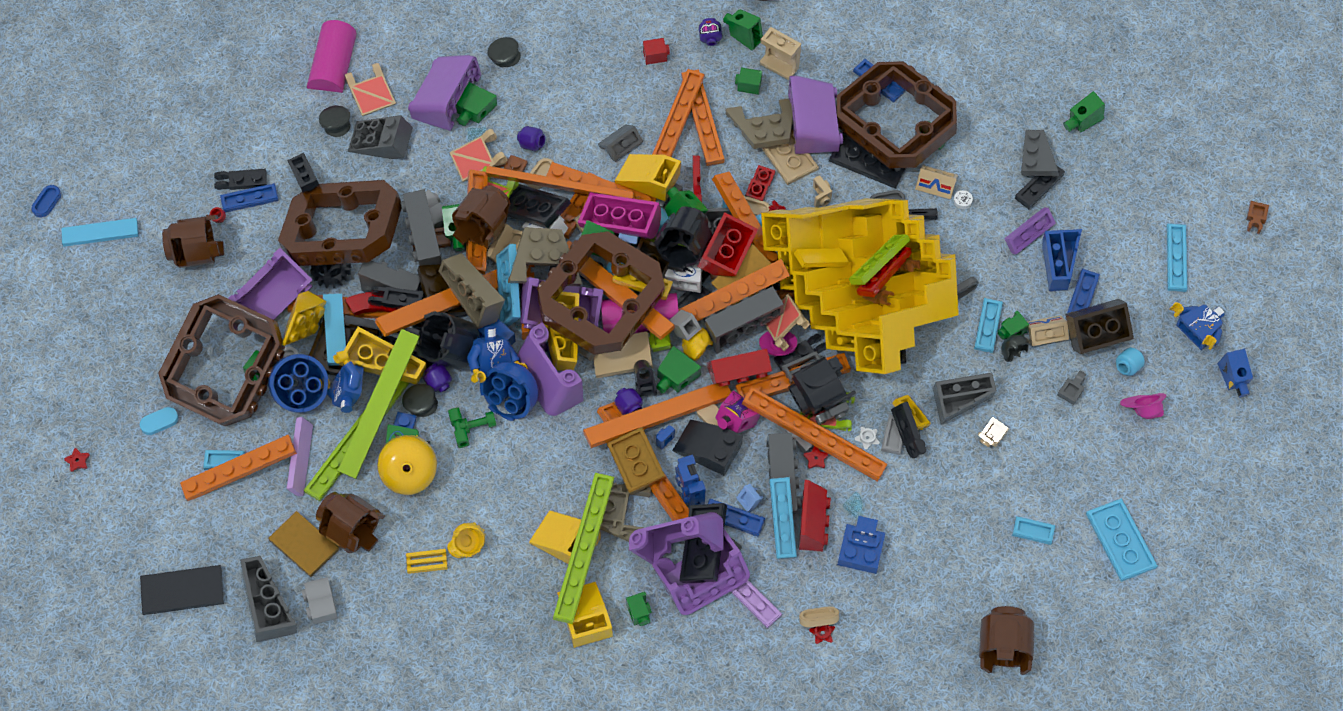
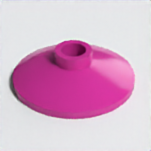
M768 331L760 337L759 346L761 349H767L770 355L783 356L790 354L796 349L797 338L794 334L788 332L783 339L788 343L789 347L783 351L781 347L775 345V341Z

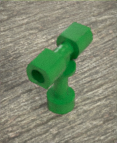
M459 408L448 410L451 425L455 428L454 435L458 448L469 446L467 433H470L471 428L488 424L489 428L496 426L493 411L486 412V417L467 421L466 418L462 419Z

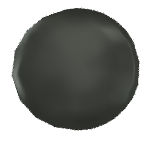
M503 37L493 41L487 52L488 57L499 67L514 66L521 58L518 42L510 37Z
M329 106L319 115L321 127L330 136L341 137L347 134L350 129V112L343 106Z
M427 384L411 386L402 397L403 407L412 415L419 417L433 414L438 407L435 391Z

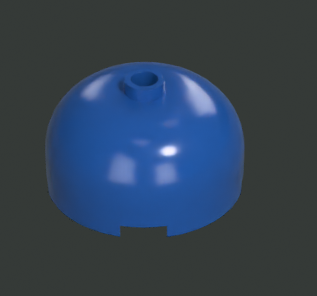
M292 354L282 358L274 365L268 380L269 391L273 400L283 409L291 412H307L319 406L326 397L328 375L323 365L317 359L304 354ZM293 379H296L298 381L297 386H293Z
M502 362L493 366L485 373L486 380L480 383L481 396L484 395L489 404L488 408L509 421H514L515 419L524 418L534 408L538 400V385L532 373L524 366L514 362ZM507 397H510L504 406L511 414L502 413L496 405L501 404Z

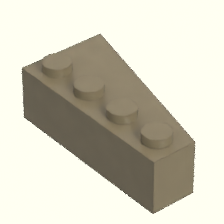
M462 253L442 260L439 269L440 274L477 329L497 322L505 299Z

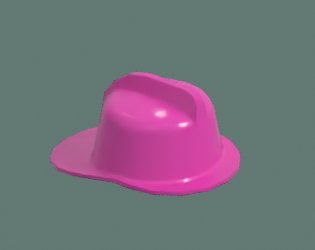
M1157 393L1132 396L1122 399L1120 405L1134 408L1137 415L1142 418H1158L1164 415L1163 400L1166 398V394Z

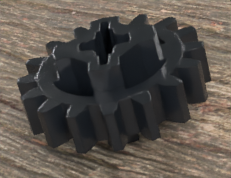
M351 263L342 265H310V272L313 275L314 282L318 281L319 286L324 283L325 288H328L329 285L336 288L337 283L341 286L343 285L342 280L348 281L347 275H351L350 268L352 267Z

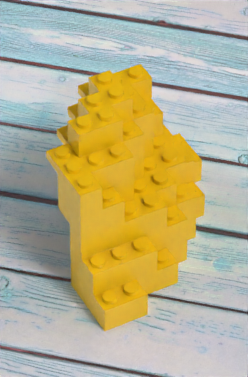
M864 198L820 208L804 207L794 210H772L761 213L764 250L778 251V260H783L790 275L780 281V289L794 290L795 303L798 308L809 310L811 329L825 330L826 349L855 352L856 371L888 374L901 370L900 350L915 347L914 327L959 315L955 254L941 253L940 235L925 234L924 215H909L908 200ZM893 235H908L910 241L904 247L911 248L912 254L909 257H912V260H919L921 268H914V272H909L906 269L896 271L884 285L887 291L894 293V296L888 295L887 301L891 303L890 306L881 303L880 305L862 298L863 296H859L856 290L860 285H851L849 278ZM841 248L849 263L846 267L802 268L794 252L796 249Z

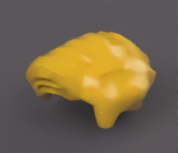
M704 328L699 330L689 340L682 339L683 353L693 361L699 360L708 345H713L708 331Z
M475 522L458 525L453 532L452 540L447 544L449 553L455 558H468L476 555L484 546L485 529H482Z

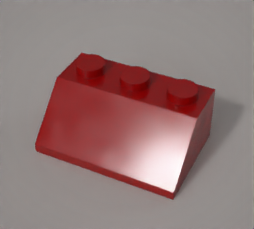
M724 212L697 267L716 276H736L758 229Z
M767 349L716 359L706 363L713 385L719 384V387L730 385V381L736 379L738 383L749 381L750 376L756 375L757 379L767 377V373L772 371Z
M805 480L799 550L823 552L824 545H828V534L825 533V527H829V515H826V509H830L831 497H827V489L810 480Z

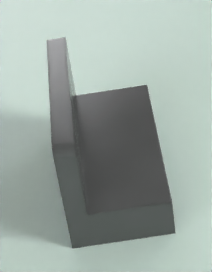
M625 124L599 142L598 146L605 148L610 158L616 161L643 142L635 126Z

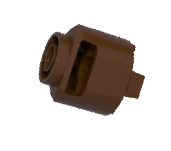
M490 185L485 186L483 189L472 188L452 214V220L456 227L453 236L462 245L469 239L471 242L488 249L505 228L510 207L508 196L499 188Z
M206 215L204 217L177 220V223H172L168 228L163 229L162 241L166 259L168 261L173 260L174 264L179 268L214 264L215 257L225 255L224 242L214 241L210 220L218 219V216Z
M332 492L326 496L316 512V520L320 522L319 533L347 553H354L360 548L369 552L378 542L373 533L379 519H384L385 517L378 509L359 496L339 494L338 492Z
M1000 606L993 608L991 613L981 619L979 658L982 670L992 673L993 666L1020 667L1021 675L1031 671L1034 656L1035 623L1026 615L1024 610L1012 606Z

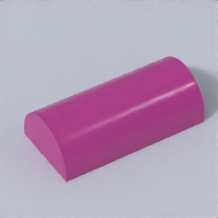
M329 20L322 24L307 82V89L343 93L346 81L345 74L348 72L357 35L356 30L350 24L339 20Z
M590 192L578 220V225L580 228H584L588 220L616 234L621 233L653 239L660 227L661 207L659 202Z
M669 293L667 300L660 299L654 307L655 310L668 320L679 312L677 293ZM604 299L601 302L603 330L609 334L621 319L622 308L611 299ZM641 324L635 333L646 331L650 333V331Z

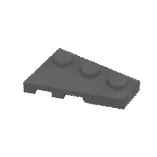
M1044 130L1025 131L1021 167L1022 176H1059Z

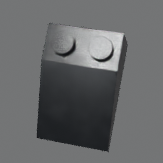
M690 419L672 451L683 457L693 455L696 463L725 476L742 446L743 436L728 428L721 429L718 425Z

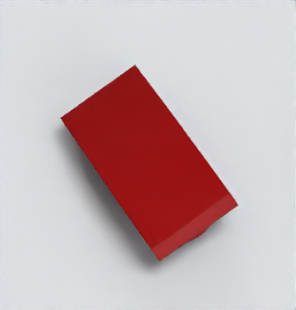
M758 165L745 196L764 201L776 171Z

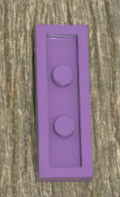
M1044 207L1004 239L1011 253L1017 254L1056 224L1049 208Z

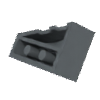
M372 260L361 264L358 275L361 289L364 293L370 292L372 286L385 288L387 286L421 292L420 278L416 274L401 268L398 271L387 267L388 263L383 261L381 264Z
M993 373L935 382L933 393L940 423L943 424L993 398L997 391Z

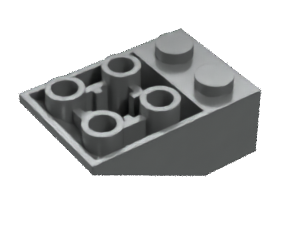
M402 115L357 121L348 152L387 159L404 158L413 127Z

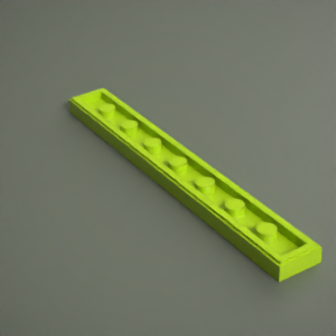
M401 329L339 466L338 472L357 479L418 343L419 336Z
M400 381L386 414L410 383ZM363 413L304 489L306 494L321 501L342 474L338 472L339 466Z
M600 473L594 474L553 620L569 624L574 622L613 487V476Z

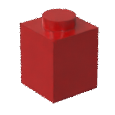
M664 38L643 41V54L646 65L667 62V55H670V49L668 44L665 45Z

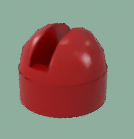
M215 207L210 211L209 215H217L219 217L212 220L215 223H222L226 219V214L221 208Z

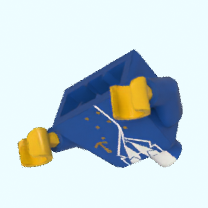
M1175 302L1169 308V310L1175 312L1174 317L1180 316L1176 324L1178 328L1200 350L1204 349L1206 345L1211 350L1213 346L1220 343L1223 332L1221 329L1223 324L1221 318L1225 316L1224 311L1220 307L1211 310L1207 305L1183 307L1180 303Z
M493 326L484 328V337L473 341V346L467 356L470 370L474 373L471 376L473 383L478 382V378L480 383L486 380L485 373L493 366L502 362H514L528 369L525 363H519L520 359L509 341L496 335V327Z
M346 351L336 352L333 359L335 363L343 362L344 365L332 381L331 387L328 379L327 395L332 399L334 406L341 408V411L344 413H349L353 410L354 404L361 396L363 367L356 366L351 361L349 362V356Z

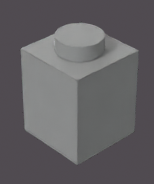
M680 310L669 320L675 326L673 330L675 335L685 340H689L702 329L694 315L684 310Z

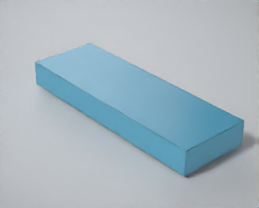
M984 298L974 349L993 353L1002 301Z

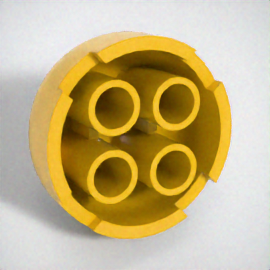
M397 436L388 441L382 448L377 463L378 474L383 484L395 493L401 495L419 493L426 489L435 477L437 471L435 452L427 441L418 436ZM409 465L411 469L404 471L403 466Z

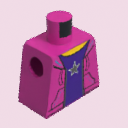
M732 391L721 404L715 418L721 429L728 428L736 433H740L754 427L761 415L742 405L744 397L736 391Z

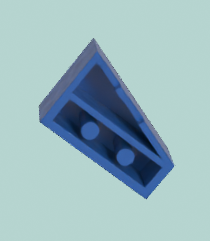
M1082 229L1044 232L1042 248L1049 291L1068 290Z

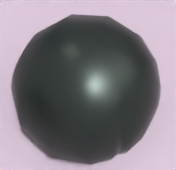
M1013 335L1007 338L1001 346L1005 361H1013L1014 356L1021 357L1023 350L1028 352L1029 339L1023 335Z

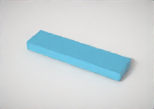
M137 218L61 228L63 247L139 237Z
M1167 223V291L1187 292L1186 225Z
M323 294V300L326 301L324 322L327 365L336 366L340 364L335 363L333 356L336 355V352L344 351L346 347L342 294Z
M790 477L769 479L776 558L797 557Z

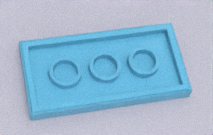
M509 244L496 255L498 293L505 299L499 316L500 321L507 327L521 318L519 284L508 283L512 265L517 254L516 244Z
M1122 498L1086 512V516L1121 582L1158 567Z

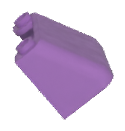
M470 55L440 56L435 59L414 100L409 103L408 110L410 111L411 118L451 131L454 126L451 116L457 112L455 106L468 82H478L481 77L477 58Z
M789 76L788 97L793 114L794 137L796 140L794 144L795 154L838 152L839 145L843 144V136L838 130L835 98H837L836 87H833L832 83L801 76Z
M281 248L273 253L272 260L269 259L241 289L236 291L238 294L235 293L228 299L275 320L297 298L298 294L309 291L313 287L311 285L313 280Z
M528 277L527 282L522 284L520 323L524 324V328L532 329L534 326L542 323L537 287L541 281L545 280ZM566 286L562 292L579 293V306L586 309L588 313L587 321L598 327L603 290Z
M542 322L530 330L517 355L520 359L519 363L527 365L528 370L537 382L539 391L538 402L548 415L556 416L583 402V384L579 375L573 370H565L558 373L545 354L549 350L546 344L549 332Z
M709 512L635 530L629 538V551L652 564L662 559L664 554L671 553L672 543L700 537L704 544H709L712 551L723 550V519L717 513Z
M725 530L716 582L682 583L679 581L682 561L674 565L670 558H662L652 563L654 571L675 606L683 615H689L747 582L750 577V572L740 550Z

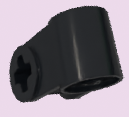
M646 360L637 361L633 368L637 393L640 397L652 394L657 396L654 373L650 363ZM642 369H648L643 374L639 373Z

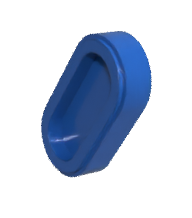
M46 186L34 201L31 209L36 217L42 218L49 215L59 201L61 191L57 186Z

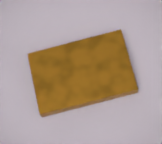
M752 244L736 276H718L711 284L719 290L771 263Z
M642 427L607 443L630 495L666 479Z
M297 511L268 538L273 545L310 577L339 551V547L321 535L319 530Z

